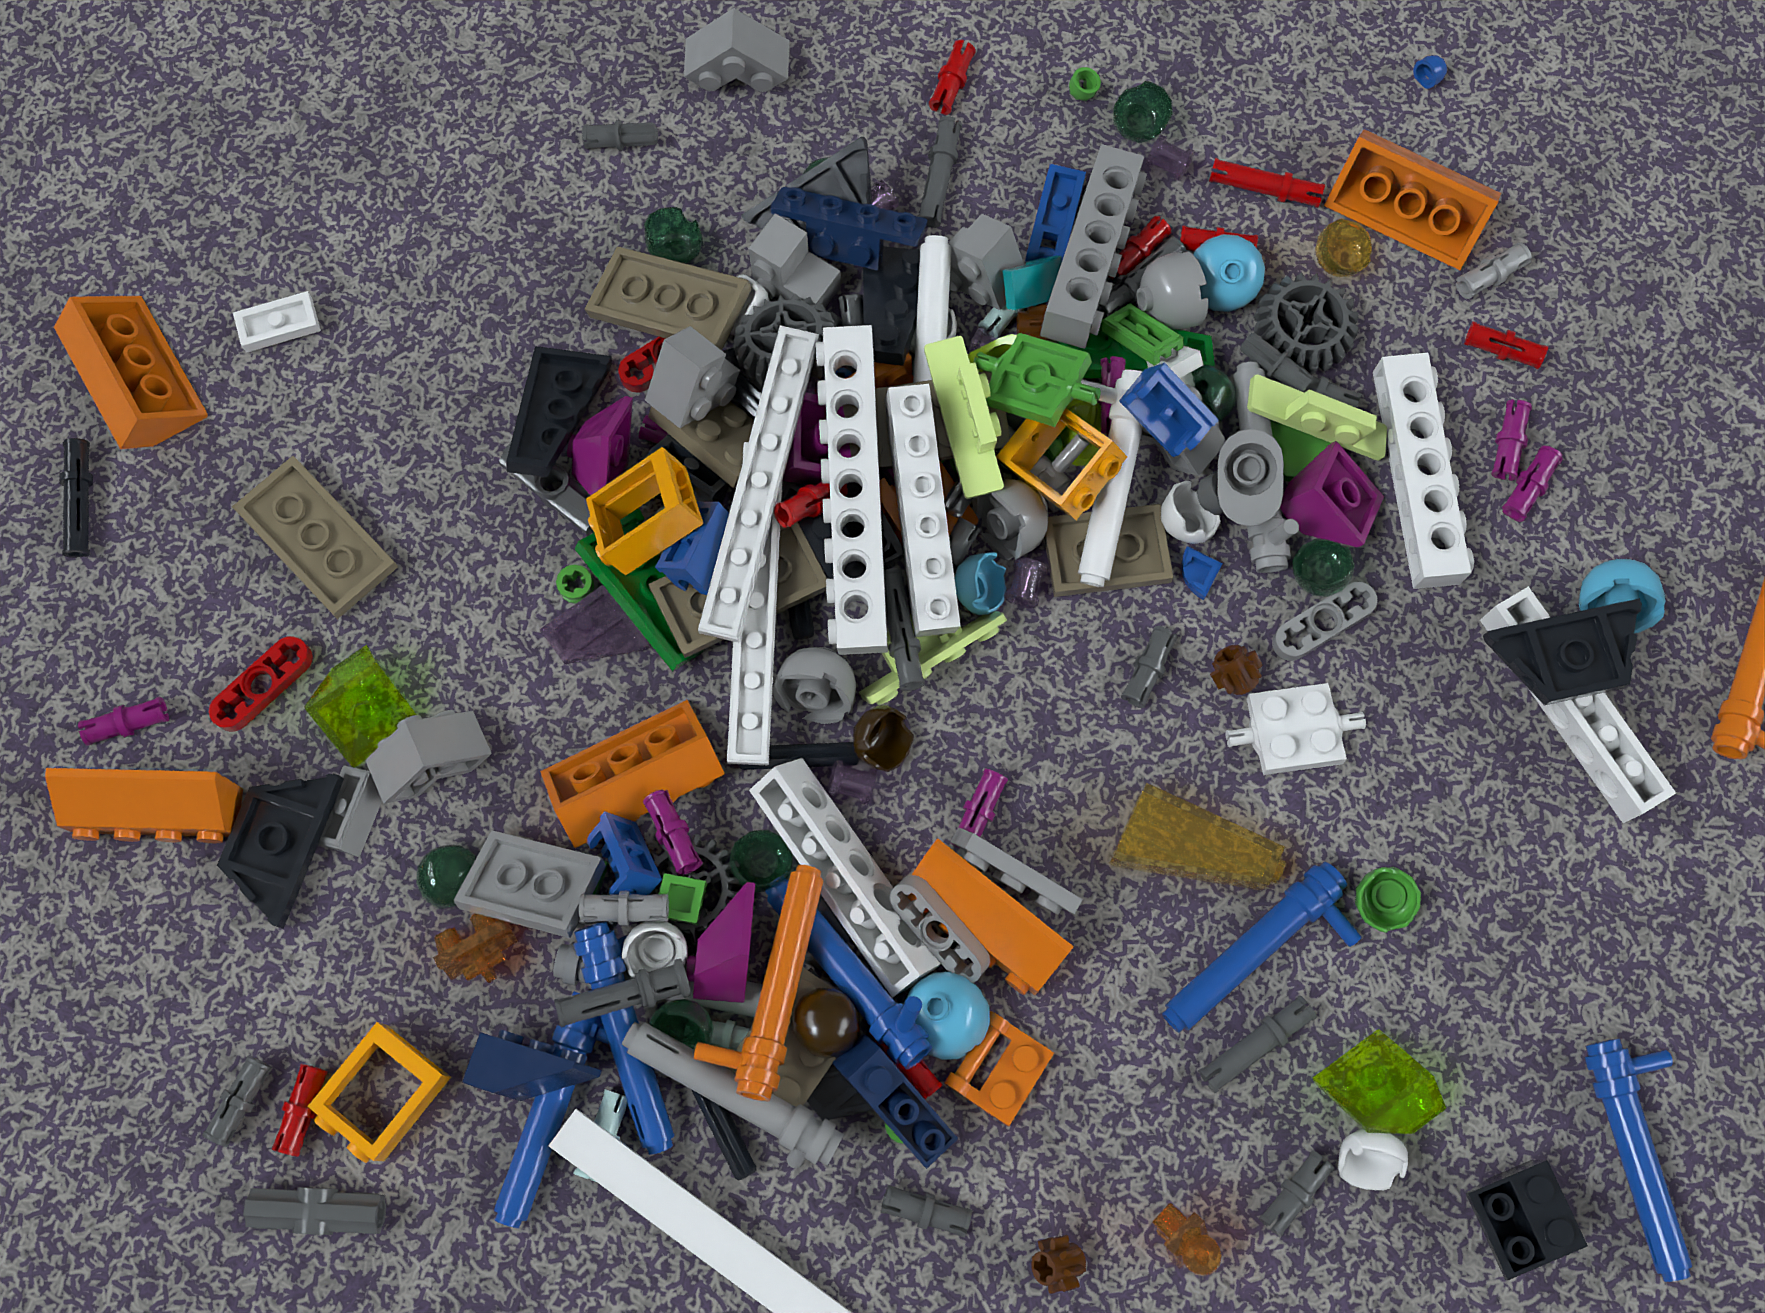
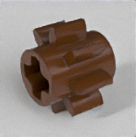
M1046 302L1027 307V311L1017 312V335L1022 333L1046 341L1052 340L1040 336L1047 308Z
M1230 645L1216 654L1212 663L1215 671L1210 674L1218 690L1225 688L1228 694L1243 695L1252 691L1258 685L1259 678L1262 677L1258 669L1263 664L1255 650L1248 652L1245 646Z
M1068 1235L1039 1240L1038 1247L1041 1251L1032 1256L1031 1262L1035 1279L1041 1285L1048 1286L1050 1294L1079 1288L1080 1284L1077 1277L1086 1272V1259L1081 1247L1075 1243H1069Z

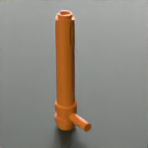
M1765 577L1728 698L1721 703L1718 719L1720 723L1714 726L1711 740L1714 742L1713 751L1731 759H1745L1748 752L1753 751L1755 745L1765 749V731L1760 729L1764 718L1762 705L1765 699Z
M798 865L796 871L790 874L750 1037L744 1039L742 1051H735L697 1042L694 1060L737 1069L734 1079L738 1083L736 1093L749 1099L768 1102L771 1100L772 1092L778 1090L780 1076L777 1074L779 1066L784 1065L787 1047L784 1046L824 881L820 877L821 871L812 866Z

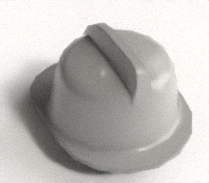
M1256 429L1238 431L1226 440L1220 450L1217 486L1219 505L1225 515L1237 524L1249 527L1264 524L1274 517L1281 506L1283 497L1282 449L1275 438L1265 431Z

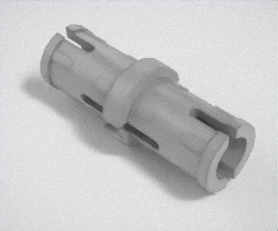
M1520 242L1501 254L1486 257L1478 267L1456 278L1458 292L1462 297L1470 299L1491 285H1500L1506 281L1509 274L1531 263V252L1525 244Z
M620 891L619 895L581 894L579 899L580 922L609 921L619 922L620 926H628L629 922L639 921L668 922V894L630 895L629 891Z

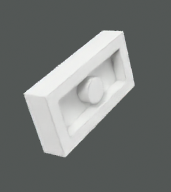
M308 291L233 312L240 343L246 353L321 331L313 299Z

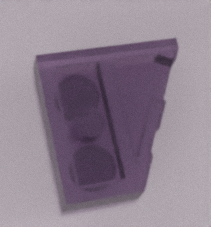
M603 585L539 629L564 665L645 651L652 647Z

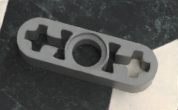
M1364 582L1350 583L1279 627L1272 639L1275 653L1287 661L1298 660L1361 622L1373 612L1377 605L1375 590ZM1352 594L1355 597L1362 595L1366 601L1362 608L1359 605L1354 606L1345 614L1341 610L1351 600ZM1318 612L1330 614L1335 621L1334 629L1331 631L1320 630L1314 623V615ZM1306 628L1309 634L1298 643V650L1293 645L1289 647L1284 645L1283 642L1287 638L1286 633L1294 637Z
M909 875L904 877L892 889L890 903L893 909L948 972L964 976L971 983L976 982L989 967V954L986 948L929 883L919 876ZM913 893L917 899L910 901L906 895ZM928 909L930 912L923 917L921 913ZM931 921L943 923L948 929L949 937L943 938L935 934L931 927ZM956 941L959 944V946L957 945L952 950L950 946ZM968 957L973 961V963H970L969 965L965 964L963 961Z

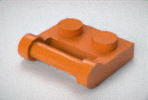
M990 1011V1024L984 1040L967 1053L955 1074L950 1072L944 1084L1009 1127L1054 1052L1010 1024L998 1014ZM1001 1034L1010 1040V1043L979 1091L969 1083Z

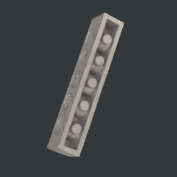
M1101 144L1046 308L1040 336L1085 349L1089 335H1098L1104 312L1097 309L1099 304L1107 306L1113 283L1106 282L1107 277H1116L1122 255L1115 252L1117 248L1122 250L1125 248L1130 227L1124 226L1125 221L1133 222L1139 200L1133 198V195L1141 196L1147 173L1141 172L1144 160L1143 155Z

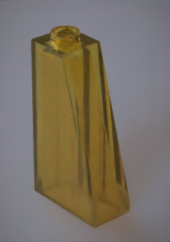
M1146 783L1140 792L1109 864L1119 868L1263 890L1270 882L1275 884L1278 882L1285 868L1286 861L1280 859L1285 846Z

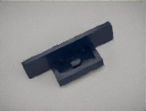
M782 187L771 204V214L806 222L808 251L813 255L878 270L882 264L884 240L916 247L927 228L926 218L917 217L911 213L886 210L872 204L855 203L842 200L836 196H824L806 192L795 187Z

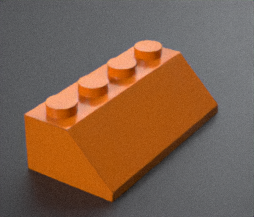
M1364 129L1359 135L1324 206L1461 270L1498 204L1501 193Z
M142 296L69 297L54 329L120 449L153 447L207 418L208 413Z
M688 700L540 771L553 809L574 848L587 843L589 834L601 821L600 816L604 811L635 822L642 815L648 813L643 800L651 793L658 790H668L672 802H675L678 797L696 788L706 787L716 778L725 774Z
M46 768L45 772L56 824L58 827L72 832V838L78 840L96 841L99 840V834H114L113 839L129 842L140 841L141 835H155V840L161 842L177 843L182 841V836H197L198 842L223 843V837H229L242 804L243 788L217 772Z
M938 838L912 873V875L919 876L929 883L986 948L990 957L989 968H992L994 964L999 966L1008 974L1005 981L1022 995L1029 991L1035 996L1074 947ZM910 893L908 896L910 901L917 899L913 893ZM926 909L921 914L926 915L929 910ZM940 923L938 925L939 928L949 936L946 926Z

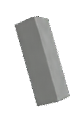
M343 766L340 776L344 778V781L318 844L360 857L382 799L370 771Z

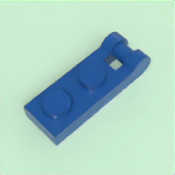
M1054 164L1049 165L1025 262L1056 255L1061 256V260H1063L1072 232L1086 172ZM1042 239L1056 241L1055 249L1041 246Z

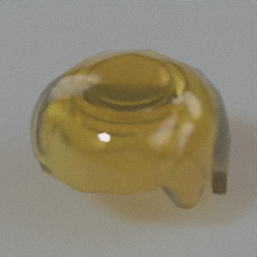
M1341 218L1327 225L1319 234L1315 253L1318 264L1328 274L1335 277H1350L1362 271L1371 262L1372 244L1369 233L1358 222Z

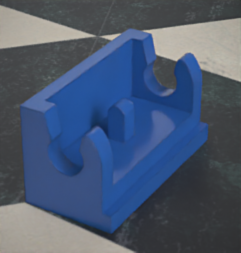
M1166 363L1144 369L1119 400L1172 457L1179 456L1186 447L1191 451L1198 445L1211 427L1215 426L1219 421Z
M697 502L703 525L666 548L655 566L659 572H663L675 586L683 591L687 590L690 583L699 593L708 594L729 516L727 510L719 502Z
M604 811L600 816L601 821L589 834L587 843L589 848L593 849L598 845L600 839L604 838L605 840L601 853L603 857L608 859L616 878V882L610 888L609 895H619L620 891H629L630 895H649L661 882L662 878L637 823Z

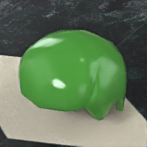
M1396 867L1374 869L1367 873L1356 887L1355 905L1361 918L1365 923L1380 932L1387 933L1390 930L1407 927L1420 909L1421 892L1411 875Z

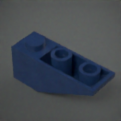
M500 1029L497 1037L480 1032L462 1083L523 1101L598 1078L602 1071L585 1065L588 1056L562 1049L561 1055L558 1057L553 1055L555 1046L531 1039L528 1047L522 1045L523 1036Z
M864 1033L857 1039L851 1050L837 1057L832 1062L926 1169L958 1139L881 1048Z

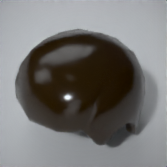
M878 705L866 711L860 717L853 730V746L857 757L867 765L880 771L890 772L898 768L909 755L914 741V734L903 722L907 717L896 708L888 705Z
M816 988L803 995L793 1010L792 1023L794 1034L800 1043L814 1056L837 1058L851 1050L860 1035L859 1012L851 999L837 989Z

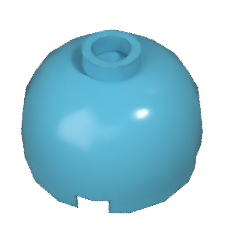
M1223 234L1210 238L1201 244L1193 254L1199 262L1206 280V285L1199 286L1201 299L1208 298V308L1213 311L1230 312L1245 307L1257 296L1264 283L1265 266L1261 253L1252 242L1238 235Z
M1615 559L1595 566L1586 575L1580 589L1579 608L1583 611L1640 598L1642 607L1636 616L1634 633H1638L1653 627L1663 618L1666 602L1665 593L1659 576L1645 563L1632 559Z
M934 972L920 979L908 992L906 999L910 996H915L922 1001V1009L915 1023L916 1025H921L929 1035L927 1040L932 1045V1049L928 1055L941 1060L959 1059L984 1040L990 1024L989 1005L982 991L964 976L952 972Z

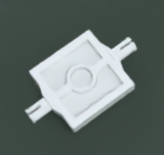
M1328 683L1251 693L1247 697L1250 713L1249 728L1226 730V740H1228V747L1252 744L1259 755L1263 775L1341 765L1347 759L1342 741L1343 731L1365 729L1366 720L1363 719V712L1339 715L1333 705Z

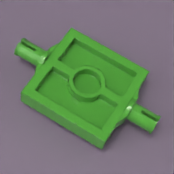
M1018 333L1010 349L1002 354L1001 357L996 358L979 352L974 359L977 369L992 373L989 383L991 397L985 398L987 406L1052 427L1056 426L1067 405L1073 399L1095 405L1100 398V388L1081 383L1092 363L1089 353Z

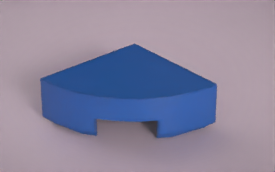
M1187 546L1182 556L1181 570L1188 588L1197 597L1204 600L1223 563Z

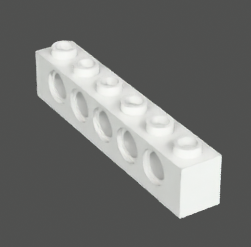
M1428 353L1382 357L1373 371L1382 423L1387 426L1386 446L1413 589L1460 585L1472 573L1474 557L1472 550L1466 547L1464 537L1466 517L1463 511H1459L1457 501L1459 481L1456 474H1452L1450 466L1452 446L1450 439L1445 438L1444 406L1442 402L1437 400V370L1434 366H1431ZM1404 394L1412 395L1417 402L1409 401ZM1410 429L1420 431L1424 439L1414 436ZM1417 465L1427 467L1431 475L1422 473ZM1424 501L1434 503L1439 512L1429 510ZM1431 538L1440 539L1444 543L1446 550L1437 548Z
M929 384L890 387L884 401L914 637L955 633L960 627V618Z
M1528 586L1496 605L1480 621L1486 630L1490 631L1550 618V616ZM1531 692L1622 823L1644 814L1676 794L1605 693L1544 706Z
M803 758L775 766L749 790L800 865L812 866L821 871L820 877L824 880L821 890L822 897L891 997L914 986L920 979L926 977L941 965L938 959L895 912L890 903L892 885Z

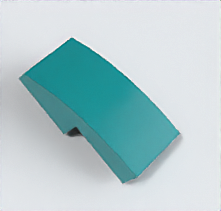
M1056 255L1026 262V265L1003 270L1007 309L1018 310L1049 301L1062 263L1061 256Z

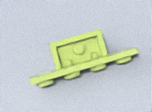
M961 336L926 344L924 346V353L964 497L971 499L1002 490L1004 484L994 451L997 443L996 437L1001 436V427L996 412L989 413L985 399L991 397L986 374H978L976 363L970 364L964 340Z
M1258 374L1250 379L1247 409L1250 412L1330 443L1337 441L1341 447L1379 461L1385 457L1387 426L1376 421V415L1310 389L1304 393Z
M995 611L982 615L962 628L960 626L955 633L915 637L919 639L921 651L918 655L923 678H927L932 673L931 668L943 660L947 663L962 656L966 652L964 647L975 640L979 642L985 641L999 632L998 626L1007 621L1004 614ZM910 614V618H911V622H912V627H913L912 614ZM887 628V644L889 646L891 639ZM889 650L887 653H882L892 672L859 692L862 699L869 704H884L898 694V673L895 659L890 656Z

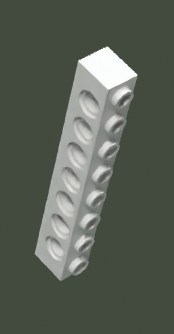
M872 325L823 328V342H816L817 366H825V380L818 381L819 405H826L827 419L819 420L820 443L828 444L829 458L821 459L822 484L830 483V498L823 499L824 523H831L832 538L824 539L826 563H833L834 579H826L827 603H835L836 618L828 619L829 644H837L839 655L887 653ZM841 366H852L857 371L852 377L843 379L835 374ZM845 404H852L859 409L856 415L851 418H843L837 414V411ZM846 443H854L861 448L859 453L851 458L841 456L838 451ZM848 482H856L862 486L861 493L853 498L843 496L840 490ZM856 521L864 526L863 533L856 538L846 537L842 533V529L848 522ZM852 561L862 562L866 566L865 573L859 578L847 577L843 571L848 563ZM861 601L868 606L867 614L860 619L848 617L845 614V610L851 602Z

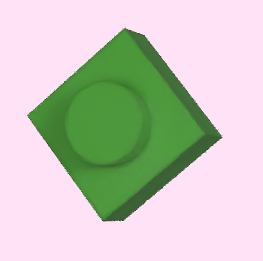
M664 873L659 894H668V920L693 925L699 924L707 887L706 881Z

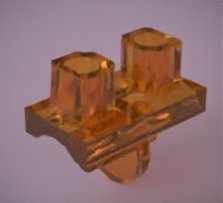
M476 913L470 918L476 933L463 940L455 927L448 928L434 937L438 955L434 956L433 959L440 970L443 969L451 980L464 974L467 981H470L482 974L488 983L497 979L493 967L506 960L502 951L518 942L513 930L503 920Z
M1169 1203L1152 1222L1157 1228V1234L1165 1241L1164 1247L1169 1259L1179 1269L1185 1265L1195 1275H1211L1220 1266L1222 1255L1216 1241L1209 1237L1205 1221L1195 1212L1187 1219L1172 1203Z

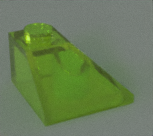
M367 645L334 666L304 706L308 714L353 768L364 762L378 748L377 744L381 740L391 736L398 729L397 724L400 721L417 715L394 680Z
M1377 1029L1312 1078L1315 1084L1367 1133L1414 1134L1447 1109L1434 1075L1380 1029Z

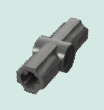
M510 444L503 450V454L498 461L500 466L506 471V460ZM555 463L548 477L510 473L539 496L547 507L555 509L587 536L594 532L588 522L590 513L586 498L591 495L583 486L568 475L563 466ZM553 482L563 483L556 491H546L548 485Z
M298 1187V1190L251 1188L244 1205L245 1227L271 1230L292 1229V1233L311 1235H333V1232L380 1234L386 1215L385 1195L362 1192L340 1193L338 1192L339 1189Z

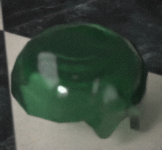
M1144 81L1136 87L1127 88L1115 102L1112 111L1113 124L1121 136L1127 140L1136 143L1151 141L1163 133L1173 115L1172 99L1163 87L1150 81Z
M678 207L659 208L650 213L644 223L645 244L650 255L684 264L689 263L699 255L703 246V237L697 220L691 222L686 219L682 209Z
M1203 364V366L1191 372L1193 382H1195L1194 388L1201 394L1202 403L1219 419L1218 423H1220L1236 404V389L1225 373L1214 366Z
M1316 538L1302 545L1293 558V574L1300 588L1313 596L1329 597L1342 592L1349 585L1354 574L1355 564L1350 549L1347 546L1327 539Z
M752 830L734 843L730 854V867L732 874L738 879L739 885L742 887L746 882L755 883L754 892H765L787 879L791 873L793 854L780 835L770 830ZM735 861L738 862V864H739V866H740L739 869L737 868V866H736V864H735Z
M454 844L439 846L429 851L417 867L416 886L421 898L437 909L457 906L454 899L474 864L476 856L469 849Z
M688 999L668 1001L659 1007L649 1020L651 1026L694 1050L697 1042L712 1044L713 1022L708 1011L695 1001Z

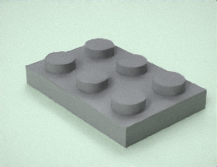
M958 828L950 841L960 847L957 854L967 862L985 872L989 866L993 867L996 870L992 877L1020 893H1023L1024 889L1028 888L1031 891L1027 898L1059 915L1062 909L1075 914L1083 900L972 832Z
M491 830L454 902L461 910L571 938L580 920V895L593 894L606 865L601 857Z

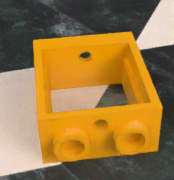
M1066 408L1055 427L1026 418L997 454L996 458L1013 474L1077 521L1081 514L1093 505L1097 494L1106 483L1118 474L1127 456L1111 439ZM1067 426L1099 450L1064 494L1061 495L1031 473L1030 470Z
M663 447L586 498L590 513L588 522L595 533L598 544L595 546L596 553L605 565H613L624 575L629 574L703 525L686 467ZM661 493L665 508L624 535L620 520Z
M376 1022L307 1107L318 1115L314 1122L324 1131L333 1136L339 1132L350 1141L346 1148L355 1157L365 1163L370 1159L372 1161H385L451 1076L391 1027ZM380 1047L423 1083L374 1142L333 1108L331 1104L375 1050Z

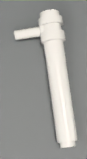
M944 236L925 237V243L921 244L913 383L932 380L924 353V346L947 339L952 247L948 244V238Z
M1124 370L1122 377L1117 379L1115 388L1083 379L1081 381L1082 384L1100 388L1099 401L1111 404L1109 418L1112 422L1108 438L1127 456L1118 474L1106 483L1097 494L1093 503L1078 574L1081 575L1080 582L1086 585L1104 587L1105 580L1110 579L1143 426L1119 400L1142 371Z

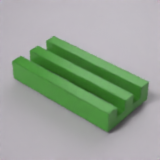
M1131 303L1101 321L1102 332L1153 366L1160 363V356L1165 359L1172 355V348L1177 352L1183 348V337Z

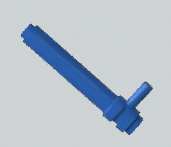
M1323 862L1319 866L1313 865L1304 873L1305 879L1302 882H1294L1284 892L1285 897L1165 1004L1166 1010L1162 1013V1016L1167 1023L1178 1033L1183 1029L1189 1031L1308 922L1314 923L1321 916L1327 920L1349 947L1356 944L1362 936L1335 905L1343 897L1342 891L1347 887V882L1334 866L1328 862Z
M785 876L775 879L765 890V893L768 895L767 902L779 916L789 882ZM817 909L807 950L837 987L851 999L858 1012L870 1025L869 1032L879 1044L885 1043L889 1048L887 1054L895 1064L901 1063L905 1069L912 1068L932 1049V1045L927 1040L929 1035L921 1025H916L915 1023L922 1009V1001L918 997L910 996L906 999L904 1005L902 1003L897 1004Z
M607 921L593 924L574 932L577 942L573 943L576 955L582 956L584 967L581 968L585 983L590 984L592 990L626 981L623 972L627 968L622 959L624 941L628 935L617 939L615 930L609 929ZM631 1006L601 1015L600 1017L641 1147L647 1148L649 1155L663 1152L673 1146L671 1139L675 1135L654 1068L627 1053L628 1048L622 1045L634 1022L639 1024L635 1008Z
M574 991L572 996L580 993ZM600 1016L565 1025L562 1028L557 1025L552 1040L555 1042L553 1055L560 1057L562 1049L586 1056L587 1053H592L596 1041L609 1045ZM575 1085L534 1098L494 1211L497 1212L496 1222L519 1229L521 1222L527 1221L552 1151L549 1144L559 1132Z
M1620 1038L1586 1045L1588 1056L1584 1057L1587 1069L1593 1070L1596 1082H1593L1592 1085L1596 1097L1602 1099L1657 1274L1662 1275L1664 1282L1687 1279L1691 1277L1689 1268L1693 1266L1637 1093L1641 1089L1637 1075L1671 1067L1673 1064L1672 1056L1667 1050H1662L1631 1058L1628 1048H1623Z

